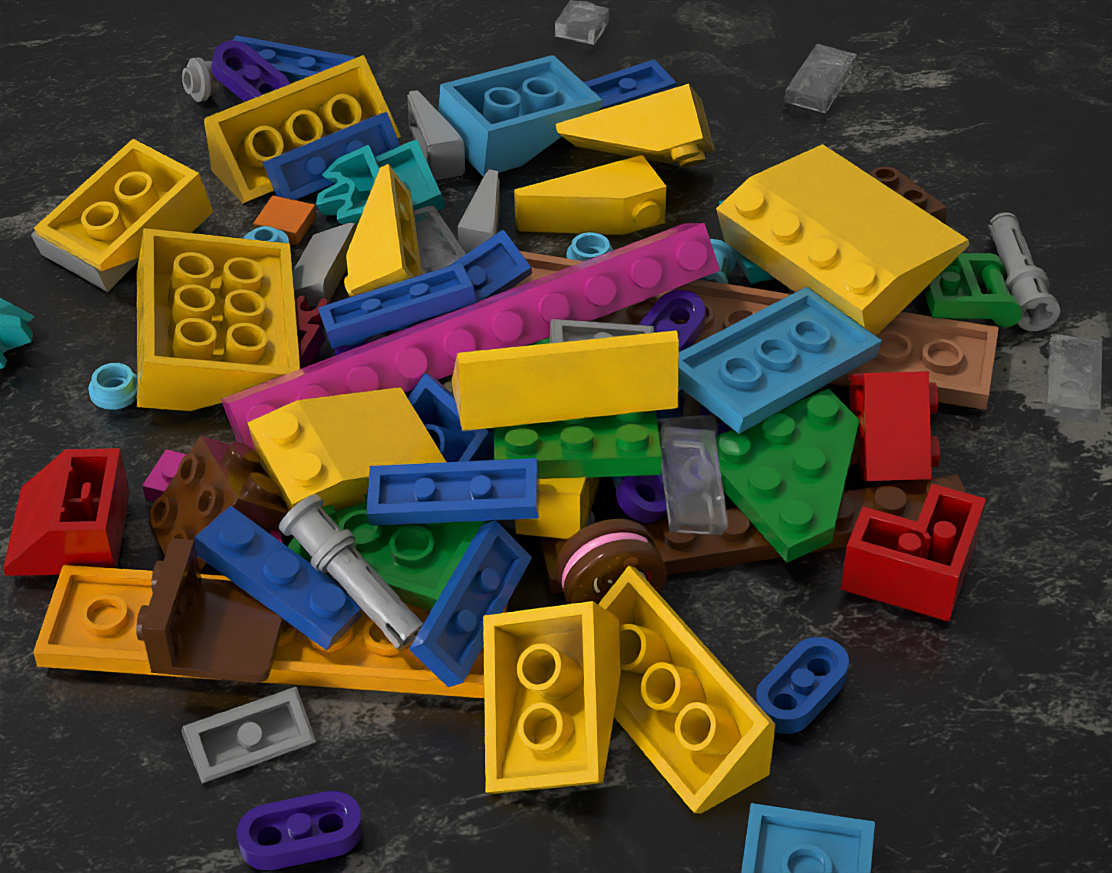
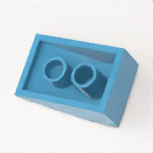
M554 55L440 84L438 112L462 137L465 147V159L484 177L489 169L498 171L499 174L503 171L523 166L562 137L557 133L555 124L596 112L602 107V99Z

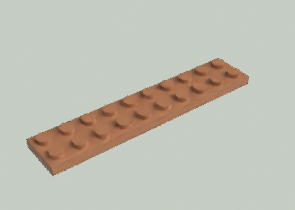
M520 251L531 266L532 275L511 289L584 261ZM697 279L589 322L639 325L662 295L673 290H687L698 295L705 305V326L702 333L692 344L693 346L792 294ZM900 312L876 336L882 340L877 357L829 384L848 387V375L861 373L929 371V382H935L937 385L938 402L986 410L999 327ZM675 320V321H673L675 324H685V323H686L685 320Z

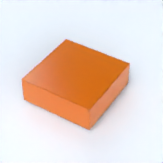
M272 195L254 221L253 227L256 229L262 226H269L279 229L288 236L289 244L298 246L316 219L315 205Z

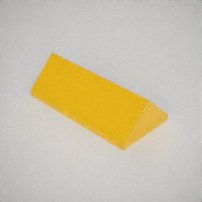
M364 55L204 119L211 170L242 204L274 191L263 165V162L384 112L388 113L397 139L401 135Z
M677 331L457 353L452 377V389L462 431L678 408Z
M628 566L598 604L619 617L621 676L614 717L693 813L702 814L769 776L775 723L635 567Z

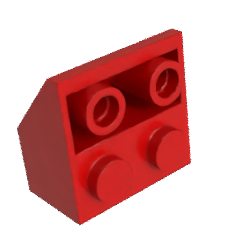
M120 448L65 449L21 487L3 567L5 576L60 575L63 565L103 568L118 567L130 495Z

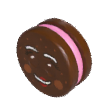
M627 519L604 520L583 528L563 545L555 562V575L560 588L564 592L567 604L590 601L599 604L628 566L635 567L660 595L666 584L667 569L659 551L655 548L650 532L641 524Z

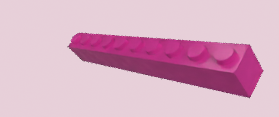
M705 223L682 224L222 398L221 401L237 442L243 443L255 451L248 422L294 401L399 387L405 393L416 387L424 373L432 375L436 380L453 374L457 353L527 346L550 337L551 319L589 322L720 271Z

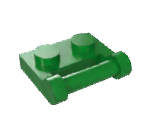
M961 253L923 290L932 318L963 321L964 319H993L995 324L1005 328L1017 324L1022 317V309L1017 298L1009 293L1004 280L1005 267L1000 257L991 253ZM976 277L980 283L985 285L988 294L981 293Z

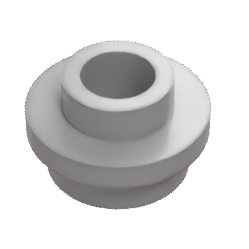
M200 57L191 58L187 67L182 72L183 87L197 102L206 101L209 96H215L219 89V80L216 79L211 70L212 61H204Z

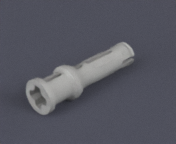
M1009 212L997 214L990 220L993 225H988V229L1008 276L1005 283L1009 293L1017 298L1022 309V317L1018 325L1028 331L1046 329L1055 323L1060 314L1057 299L1048 292L1050 283L1047 274L1041 268L1035 266L1017 217Z
M317 494L303 499L285 515L279 524V529L285 536L293 535L312 556L310 564L317 571L322 573L329 572L342 585L367 616L385 633V636L394 644L393 646L398 651L405 648L416 638L424 623L410 611L392 588L363 559V556L355 549L357 545L355 536L349 529L341 530L322 509L324 504L322 499Z

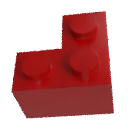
M929 371L848 375L849 410L859 419L857 435L859 480L932 479V468L939 466L940 447L938 437L931 436L930 414H937L938 389L935 382H929Z
M931 484L918 521L863 506L847 544L840 590L950 622L977 544L986 498Z

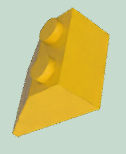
M689 84L555 124L557 133L576 147L630 157L643 155L647 160L668 164L679 163L681 168L700 164L706 161L705 154L715 152L702 99Z
M132 139L37 224L34 230L40 237L103 272L139 258L144 228L192 233L214 211L198 172Z
M401 387L297 400L248 422L255 451L260 456V464L267 476L279 487V495L289 511L303 499L317 494L324 502L323 507L333 505L335 511L365 502L364 494L368 493L370 466L446 462Z
M593 601L483 616L486 793L497 794L603 783L621 676L619 617Z

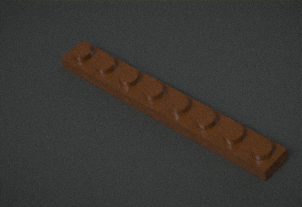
M958 474L844 491L833 542L812 552L847 547L863 506L918 521L931 484L967 492ZM739 508L657 520L651 523H639L650 532L655 548L659 551L666 565L667 575L781 557ZM550 537L540 539V556L550 594L563 592L555 575V562L561 548L569 539Z

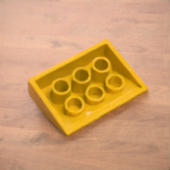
M823 144L749 177L716 208L725 243L729 244L733 249L794 292L809 287L875 336L969 246L967 238Z
M143 229L137 268V407L192 411L222 403V398L300 369L289 243Z

